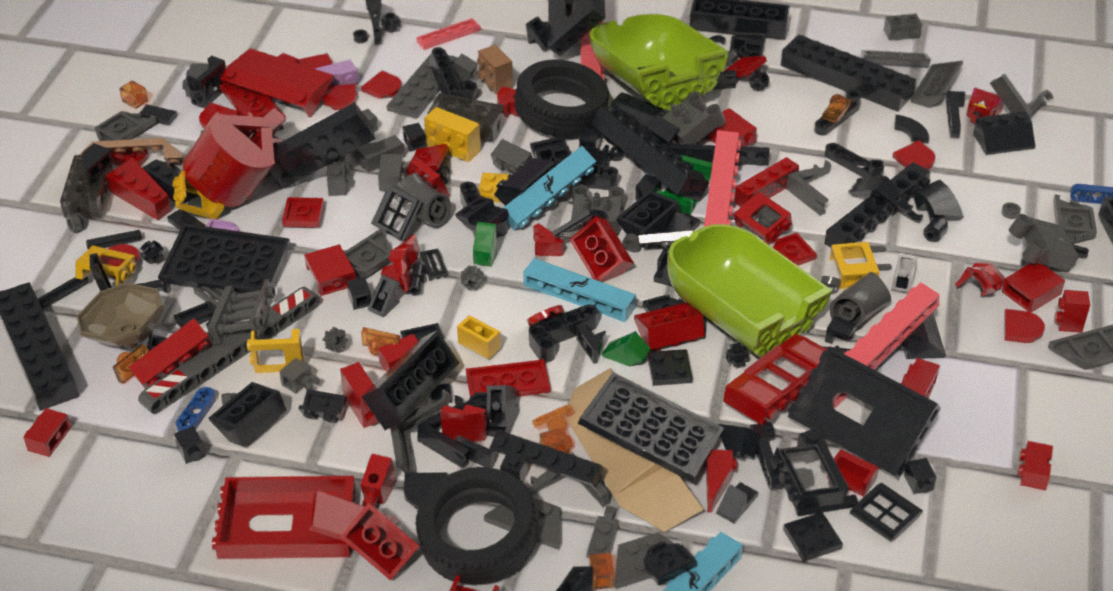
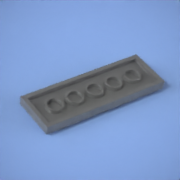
M431 54L387 104V111L417 119L440 92L429 65ZM448 55L453 66L458 57Z

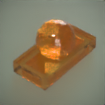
M841 94L833 95L830 98L828 107L822 113V118L838 123L852 105V99L845 98Z
M363 327L361 331L362 346L368 347L370 353L374 356H378L379 347L389 343L395 345L401 339L400 335Z
M139 345L131 353L123 352L119 354L116 360L117 364L112 367L119 383L124 384L134 376L128 367L148 353L146 345Z
M569 403L534 418L532 421L534 428L547 423V429L553 435L564 433L567 428V422L563 416L573 412V407Z

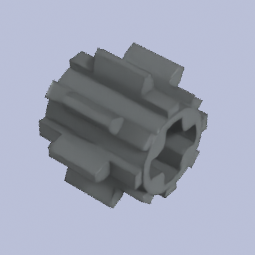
M469 265L464 271H461V284L468 290H476L477 287H480V284H483V271L477 268L476 265Z
M332 327L330 331H325V337L322 339V341H325V348L332 349L334 352H338L341 348H346L345 344L348 342V338L345 337L346 331L339 330L336 327Z

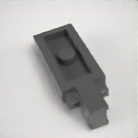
M606 506L604 517L598 516L587 550V558L605 562L609 561L618 529V519H614L615 507Z

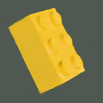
M435 107L424 117L427 146L431 147L447 143L449 147L447 154L466 162H470L481 151L480 125L438 107Z

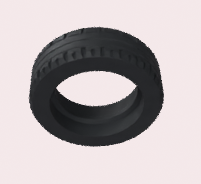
M560 59L544 60L530 65L519 75L514 106L521 120L533 130L551 137L578 138L581 136L584 127L596 129L591 125V122L600 106L607 108L609 90L602 77L585 65ZM545 91H563L581 98L586 103L579 106H560L547 102L537 94Z
M490 467L462 469L439 480L428 490L420 502L415 521L419 543L429 566L439 575L452 582L456 575L461 576V583L465 585L488 584L513 574L529 559L535 549L539 535L538 518L530 491L517 477L503 470ZM471 503H498L510 509L514 514L515 522L510 531L500 541L482 549H459L447 544L441 537L440 531L447 518L457 509Z

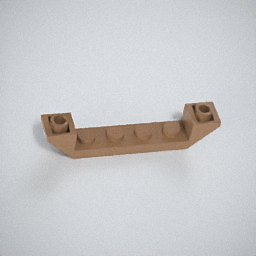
M164 138L94 141L82 151L84 152L93 143L108 148L116 154H125L126 151L143 153L144 150L161 152L164 149V159L167 163L178 165L184 161L183 155ZM81 152L74 159V163L78 168L85 170Z

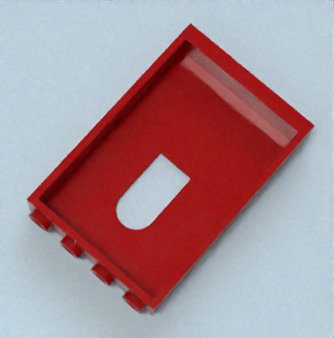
M225 477L224 486L220 488L222 502L218 503L217 507L219 520H215L216 537L212 538V550H216L217 559L350 557L351 547L347 543L311 531L310 524L314 495L317 491L355 503V477ZM260 515H293L291 531H254L249 527V522L252 518Z

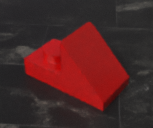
M540 223L533 226L536 256L564 255V241L553 236L552 232Z

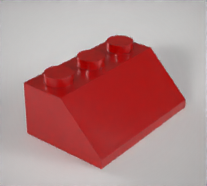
M596 216L569 239L590 275L597 281L605 282L620 276L634 265V262L607 219Z
M687 302L634 315L639 334L650 347V350H659L668 345L676 346L684 341H696L698 338L705 336L703 315Z
M370 502L340 536L345 543L390 581L420 546L419 543Z

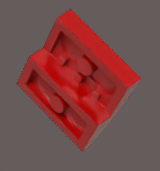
M443 405L440 413L442 433L453 440L458 435L473 442L486 440V409L465 405L464 409L460 410Z

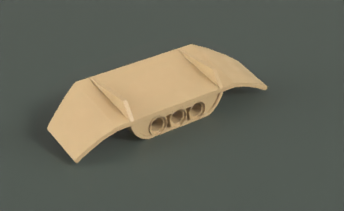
M609 368L574 388L568 405L566 419L592 462L601 464L604 467L601 477L619 506L659 530L666 532L704 510L682 478L578 424L583 412L613 373V370Z

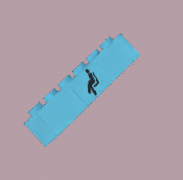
M581 146L507 204L504 208L508 209L509 216L507 220L511 228L515 231L519 227L521 229L525 227L532 216L536 218L542 212V208L545 206L550 207L556 201L555 198L557 196L562 197L568 192V188L571 185L576 186L582 180L581 177L590 175L594 171L593 167L596 160Z
M536 258L523 271L524 286L579 306L594 305L597 307L598 313L623 322L627 321L636 308V294Z
M720 532L715 538L712 537L708 541L707 546L702 551L696 553L694 558L697 566L677 576L675 579H671L664 591H711L741 559L743 545Z

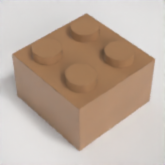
M496 44L478 50V77L487 85L488 89L497 94L502 86L513 88L512 60Z

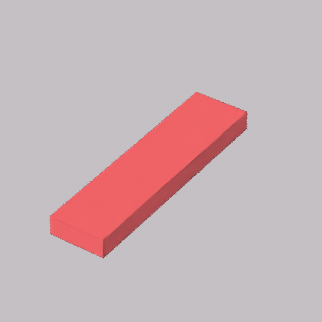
M471 18L416 37V42L423 50L478 32L480 31V25Z

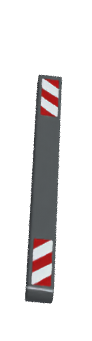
M304 286L271 306L265 319L264 327L256 340L271 339L313 311L319 305L320 297ZM252 329L230 333L223 338L221 344H213L144 389L138 397V402L152 414L161 412L250 353L251 351L247 349V339H251Z

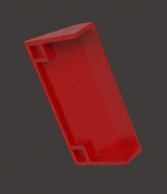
M249 48L228 65L220 80L223 84L230 83L300 106L304 109L307 116L311 118L331 84L334 75Z

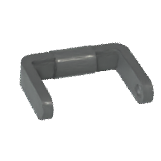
M884 245L870 246L872 253L885 252L887 250ZM877 264L879 271H889L892 269L891 264Z

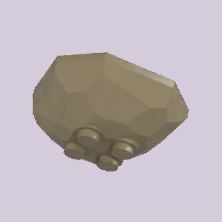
M124 283L100 291L76 317L82 337L101 344L112 346L124 345L128 349H132L153 333L164 309L158 289Z

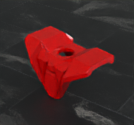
M415 234L391 250L388 259L392 265L383 267L381 275H386L401 282L399 287L403 292H407L411 283L409 270L411 265L418 259L420 253Z
M992 262L975 263L972 267H967L955 285L960 287L974 276L980 281L984 289L981 296H985L1001 289L1005 277Z

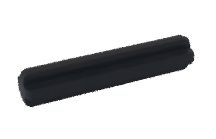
M140 230L88 239L86 240L87 249L91 246L105 248L142 240Z
M86 276L83 280L74 277L37 298L41 308L50 305L86 284L89 280Z
M854 494L847 495L841 504L795 509L797 516H805L853 508L858 499Z

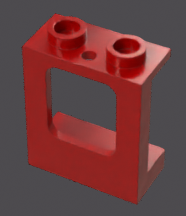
M760 191L733 213L735 225L740 228L746 225L763 237L764 242L768 245L775 242L792 225L791 213ZM766 206L781 215V218L769 228H765L752 219Z

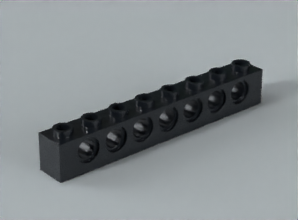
M912 162L893 177L891 181L908 203L914 197L913 193L930 184L931 171ZM870 195L826 230L824 244L831 248V245L857 243L870 231H874L880 223H884L891 214H895L898 208L881 198L880 195Z

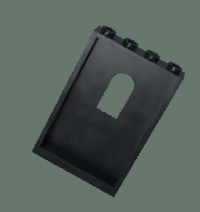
M548 0V48L559 56L569 50L606 18L605 0H576L575 11L568 18H566V0Z
M829 346L827 351L825 350L821 354L820 363L817 368H813L810 372L808 383L800 389L799 398L796 403L790 406L787 417L808 431L818 428L826 441L879 467L878 470L899 481L905 471L906 462L911 461L941 407L933 400ZM839 393H847L873 407V410L864 425L836 411L832 405L833 398Z

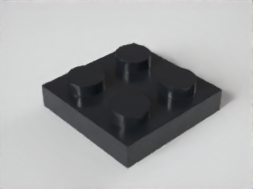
M687 349L651 351L647 353L652 386L692 383L693 377Z
M823 512L783 525V531L803 562L841 550L843 547L842 541Z

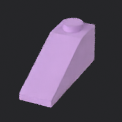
M351 59L316 68L317 70L334 75L329 86L359 84L358 72Z

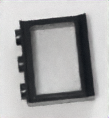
M824 440L813 445L782 449L776 447L771 464L776 469L780 483L784 485L788 499L793 503L796 510L843 503L849 486Z

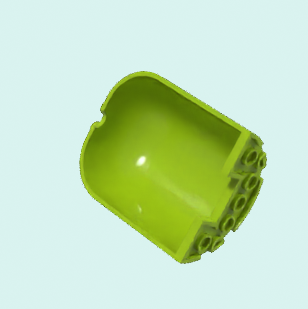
M635 15L627 17L622 25H618L617 21L614 20L599 24L590 31L591 47L599 63L649 102L665 110H671V104H676L677 106L692 92H700L702 96L707 91L710 92L717 84V78L720 72L724 71L728 51L678 18L668 15ZM655 65V66H651V67H647V68H643V69H639V70L637 69V68H640V67ZM669 70L676 76L669 78Z
M725 224L709 225L693 231L689 237L687 235L680 237L672 243L669 249L667 270L670 282L676 293L760 358L777 345H781L795 333L801 335L802 332L806 334L815 323L812 319L819 311H823L832 294L830 288L760 238L739 227Z

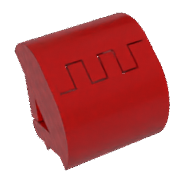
M275 108L264 117H253L250 112H247L244 116L223 115L216 112L183 161V171L189 183L214 203L224 204L227 207H235L246 203L276 163L274 161L273 146L283 140L273 138V136L286 121V115Z

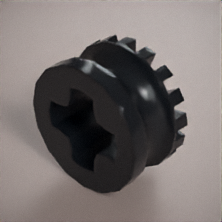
M361 29L353 32L356 43L367 42L366 30Z

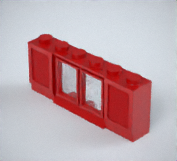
M795 333L726 385L723 402L759 424L764 425L769 420H773L781 410L784 411L790 403L797 401L800 389L804 385L806 386L809 381L810 372L813 368H817L820 363L821 354L823 351H827V349L805 336Z

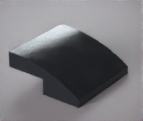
M480 196L457 212L455 216L463 224L476 231L477 222L497 225L507 218L509 213L508 209L495 206L493 199Z

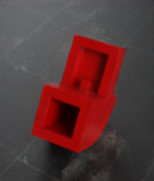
M504 86L497 93V110L500 115L506 118L510 114L518 116L514 106L516 89Z

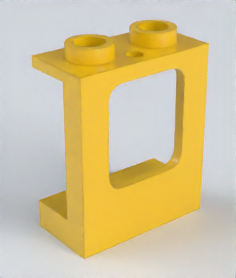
M181 171L179 176L174 178V200L177 209L212 219L219 217L224 210V204L210 201L189 182L185 181L184 171ZM186 191L201 197L202 209L183 203L186 198Z
M868 242L831 245L830 260H835L839 271L840 289H847L869 272H873L879 277L880 272ZM866 258L867 262L847 264L844 259Z
M91 246L76 260L75 278L83 280L91 272L90 254L97 253L99 258L104 255L125 260L117 267L102 263L107 275L116 276V286L121 285L136 271L135 255Z
M292 329L291 338L256 340L255 331H251V339H247V349L251 351L250 365H254L255 373L279 372L295 358L304 362L300 329ZM283 350L286 363L260 365L258 351Z

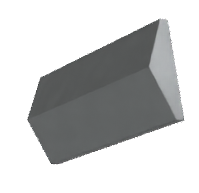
M861 50V58L879 65L928 68L931 61L926 53Z
M963 60L932 64L911 97V103L930 108L942 100L963 65Z

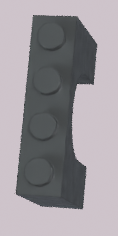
M369 109L363 110L362 112L372 124L374 132L378 131L377 117ZM396 135L378 142L367 143L350 153L351 157L355 158L359 165L368 172L379 168L381 154H403V158L405 157L404 143Z

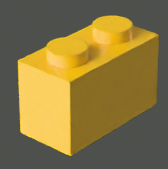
M469 315L457 326L458 343L481 356L490 359L501 348L500 331Z

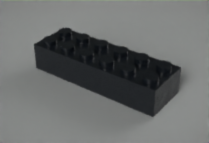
M693 0L689 26L695 30L724 32L727 34H732L733 32L766 33V37L785 39L790 5L748 0Z
M356 102L273 146L274 161L276 163L270 172L280 185L286 188L375 140L374 128Z
M437 330L421 338L361 397L383 429H390L402 423L460 362Z

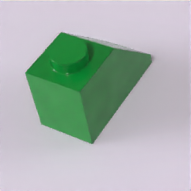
M477 222L473 245V264L492 267L497 253L496 224Z
M635 331L609 342L601 355L604 358L631 366L644 362L650 347Z

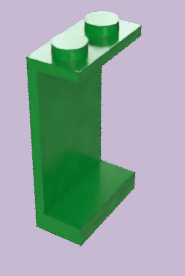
M680 155L683 157L682 160L684 162L692 164L694 166L693 169L703 173L705 179L710 182L713 163ZM666 187L664 192L658 191V194L678 201L680 213L691 215L699 202L698 200L678 196L668 187Z

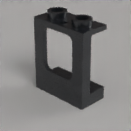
M212 55L207 59L209 68L198 78L187 76L191 104L204 109L222 94L219 85L223 83L220 78L226 70L225 60ZM211 79L212 86L216 87L217 90L206 99L204 84Z

